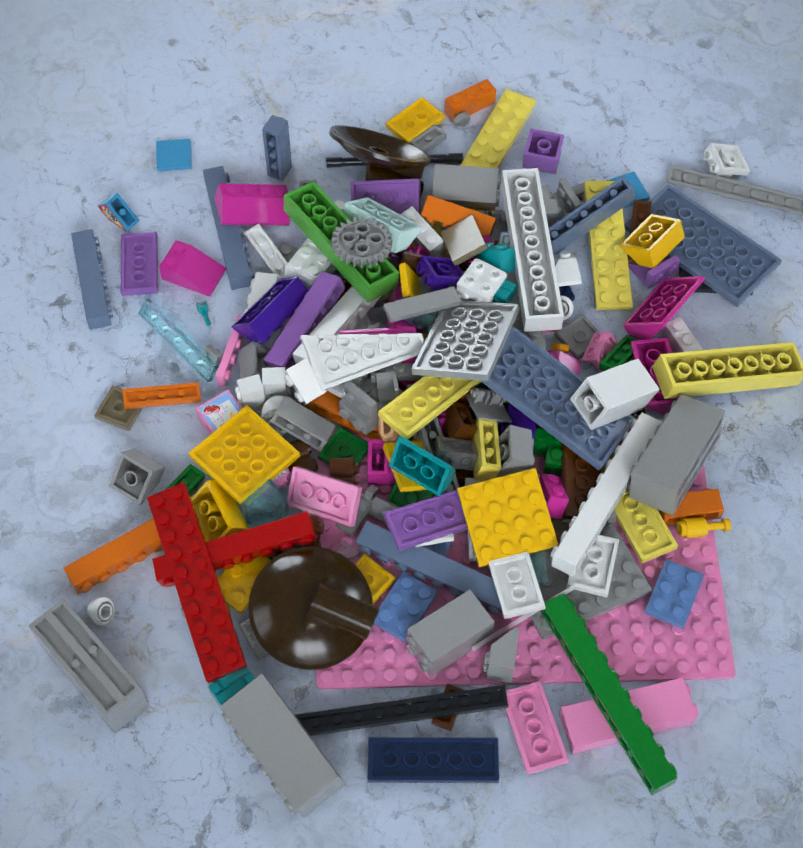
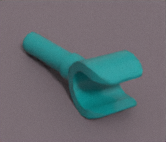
M204 300V306H199L197 302L198 313L202 314L207 326L211 325L207 313L209 311L207 301Z

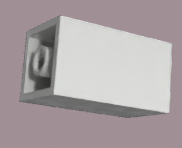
M635 359L587 377L570 399L589 428L593 430L641 411L660 389L640 360Z

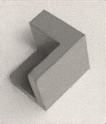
M396 371L376 373L379 403L393 401L399 396Z

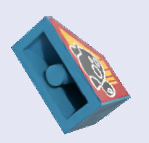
M118 193L108 195L97 205L108 220L126 232L140 221Z

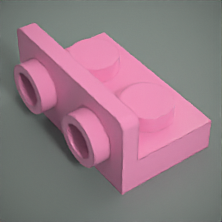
M610 331L595 332L582 358L584 363H593L599 372H603L599 369L600 362L618 344Z

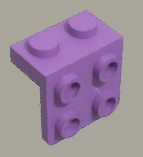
M676 255L668 260L664 258L654 268L628 264V266L650 289L659 284L664 278L677 273L680 259Z

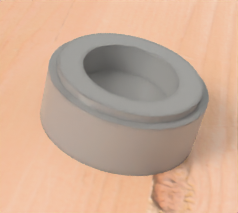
M462 112L454 118L453 123L457 128H463L470 122L471 118L467 112Z

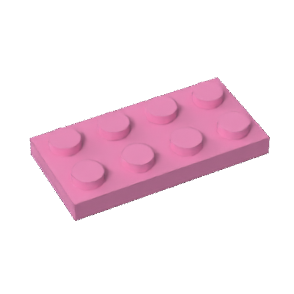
M293 466L286 505L352 527L355 526L363 487L299 466Z
M541 681L506 690L508 708L504 709L527 775L567 764L569 759Z

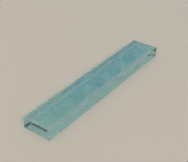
M145 299L138 314L207 382H211L219 366L151 299Z

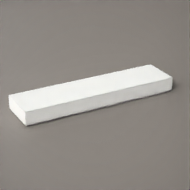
M258 223L244 232L272 273L278 274V279L285 278V267L288 262L261 225Z

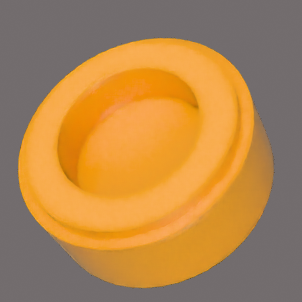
M551 343L550 350L569 353L570 346Z

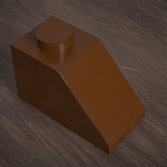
M456 401L447 408L444 430L448 438L471 440L478 428L467 405Z

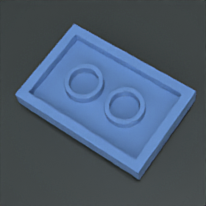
M666 559L644 614L684 629L705 574Z
M403 571L380 605L373 625L407 643V629L422 620L437 597L438 591Z

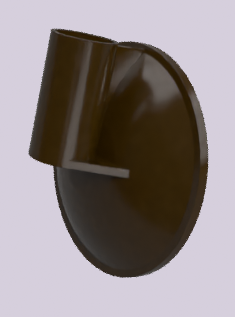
M345 125L332 126L329 131V135L348 153L367 163L365 181L418 178L421 180L425 166L429 165L431 157L422 149L380 132ZM421 181V196H422L423 189H424V182H423V181Z
M307 546L283 552L264 566L253 583L249 596L248 612L252 631L259 644L270 656L292 668L321 670L343 662L356 652L363 641L367 640L379 608L373 606L370 587L362 572L353 562L336 551L322 547Z

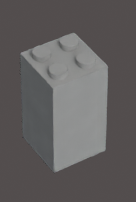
M434 165L432 196L469 209L495 211V207H499L500 191L497 190H500L501 174H498V168Z
M468 590L408 628L406 648L412 657L416 656L419 661L418 665L423 673L427 672L432 677L471 652L472 646L492 635L495 622L472 591Z

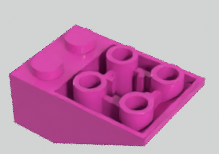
M382 439L368 440V485H395L396 483L383 450L384 443L389 442H384Z

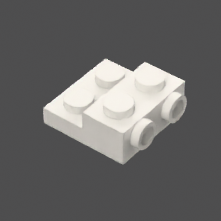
M710 143L703 152L704 160H707L710 165V173L716 176L730 179L732 175L747 176L750 172L738 145Z

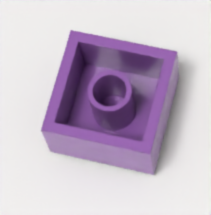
M530 129L522 168H538V171L556 174L564 135Z

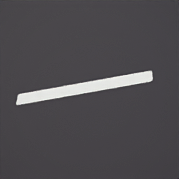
M575 584L570 586L566 590L562 591L561 593L557 594L556 596L552 597L551 599L558 597L564 593L566 595L569 592L573 591L575 589ZM538 611L525 614L472 646V651H475Z

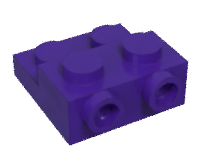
M421 256L416 266V272L422 275L423 283L434 291L446 289L449 285L457 286V282L464 274L458 265H454L451 258Z

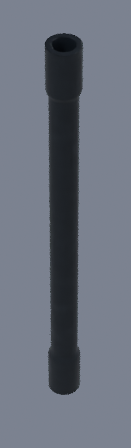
M463 153L429 155L431 157L430 164H457L463 161ZM326 157L327 168L367 166V163L355 157Z

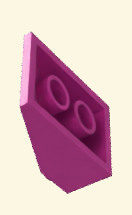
M175 240L159 266L162 280L209 297L226 271V267L192 245Z

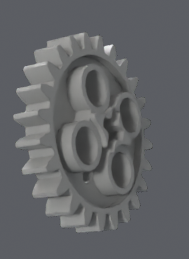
M354 217L353 222L347 219L346 224L341 222L340 227H336L332 236V250L335 251V256H340V261L346 259V265L352 262L353 267L360 264V267L363 268L364 264H366L370 268L371 263L377 266L378 261L383 263L384 258H388L392 247L391 234H388V229H383L384 224L378 226L377 220L372 223L371 218L364 221V218L361 217L360 221H357Z

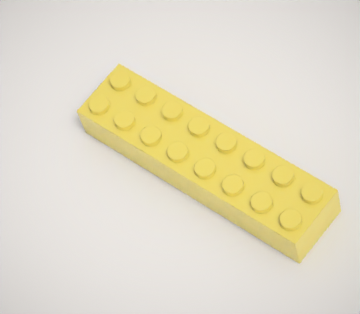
M794 342L660 354L652 366L664 399L679 398L681 394L690 397L798 386L803 380V362Z

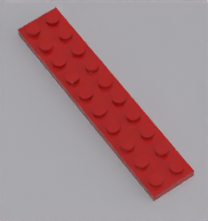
M182 482L147 497L205 680L209 683L248 667L186 484Z

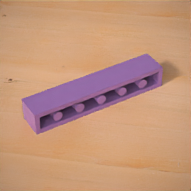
M321 271L310 290L305 294L301 304L296 308L290 321L286 323L284 330L277 337L275 344L266 354L264 360L269 368L285 367L286 371L295 365L293 353L302 343L300 336L309 335L333 308L344 291L345 286L340 277Z

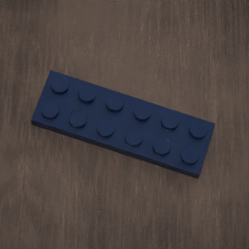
M368 737V783H499L498 738Z

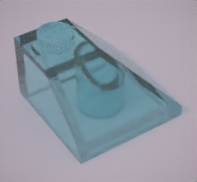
M271 479L267 480L241 503L242 514L247 524L270 523L285 518L289 512L287 500Z

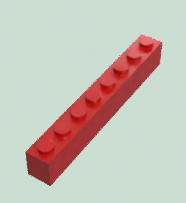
M306 511L208 541L206 545L215 571L220 569H231L234 565L240 563H251L259 557L267 558L279 551L286 552L298 545H309L312 541L317 540L312 517ZM162 555L152 558L156 581L162 587L174 586L166 556Z

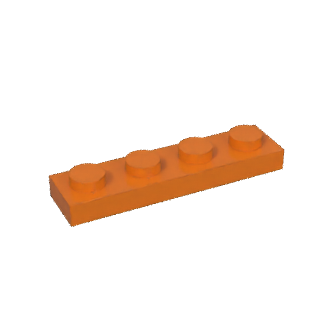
M199 382L122 389L124 409L201 402Z

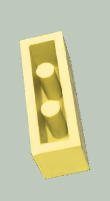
M478 419L475 423L478 429L471 438L472 441H475L478 452L473 468L474 479L487 481L496 478L501 470L497 421Z

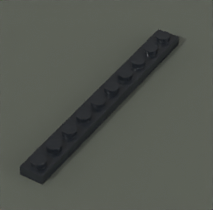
M505 685L295 714V716L308 734L314 736L508 708Z

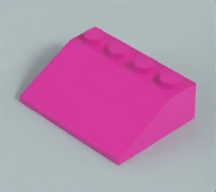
M705 277L664 278L624 323L623 327L629 336L639 340L651 339L665 327L705 280Z

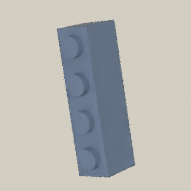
M272 115L262 129L267 176L283 181L292 168L288 120Z

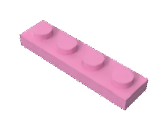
M235 330L231 332L216 373L218 386L225 387L227 380L230 381L232 366L236 365L238 358L237 352L241 350L243 345V336Z

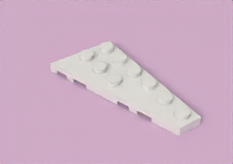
M422 333L300 336L321 391L416 357L425 342Z

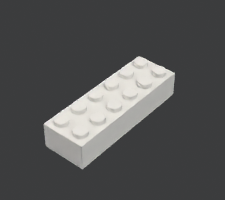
M337 199L335 204L343 212L345 202ZM307 238L286 265L285 278L298 277L309 291L321 271L333 274L337 268Z

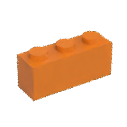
M485 79L445 98L444 113L453 122L454 118L462 112H467L470 116L493 105L496 99V88L488 79Z
M706 488L696 492L688 491L674 516L660 510L658 511L666 525L670 526L677 525V522L684 518L704 517L707 521L721 519L724 507L719 490Z

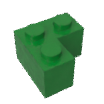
M536 426L533 455L546 457L543 474L561 476V445L563 443L542 427Z

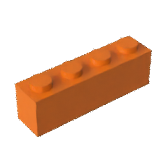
M431 195L427 196L421 213L425 217V221L433 224L435 221L441 222V226L449 228L473 215L482 236L489 235L490 237L497 221L495 217Z

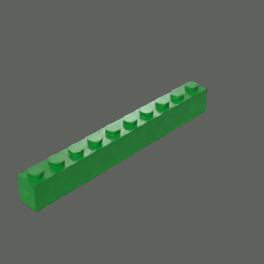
M564 593L545 602V609L541 610L543 617L651 796L673 785L678 778L676 768L665 758L663 747L656 743L653 738L652 729L649 725H645L641 719L642 714L639 708L633 706L628 690L625 687L622 688L619 683L618 674L609 667L605 653L603 651L600 652L594 635L592 633L589 634L585 628L586 623L582 616L577 615L573 601L570 598L568 599Z

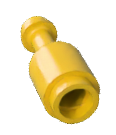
M704 517L684 518L677 522L678 536L685 539L705 537L709 530L722 529L723 532L731 530V521L726 518H722L719 522H707Z

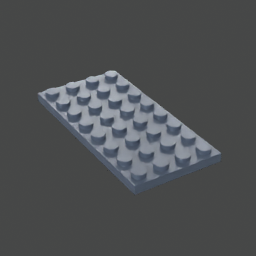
M669 184L649 201L652 202L651 214L680 219L685 238L666 258L669 259L676 255L680 259L679 267L693 276H704V284L737 307L782 262L780 258ZM632 218L624 225L625 230H627L629 233L631 230Z
M514 326L510 330L489 381H481L598 471L603 467L634 420L633 416L628 415L591 430L570 399L584 382V379Z

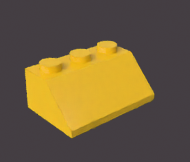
M651 214L620 246L640 266L654 268L685 238L681 220Z
M207 480L191 497L205 542L249 529L235 499L215 480Z

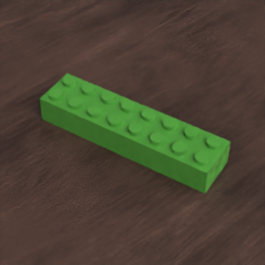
M314 181L284 195V211L367 303L398 287L399 272L386 258H384L383 263L378 261L377 266L371 263L370 268L366 264L361 268L360 264L353 267L352 262L346 265V259L340 261V256H335V251L332 250L331 245L333 232H335L336 227H340L341 222L346 224V220L350 219Z

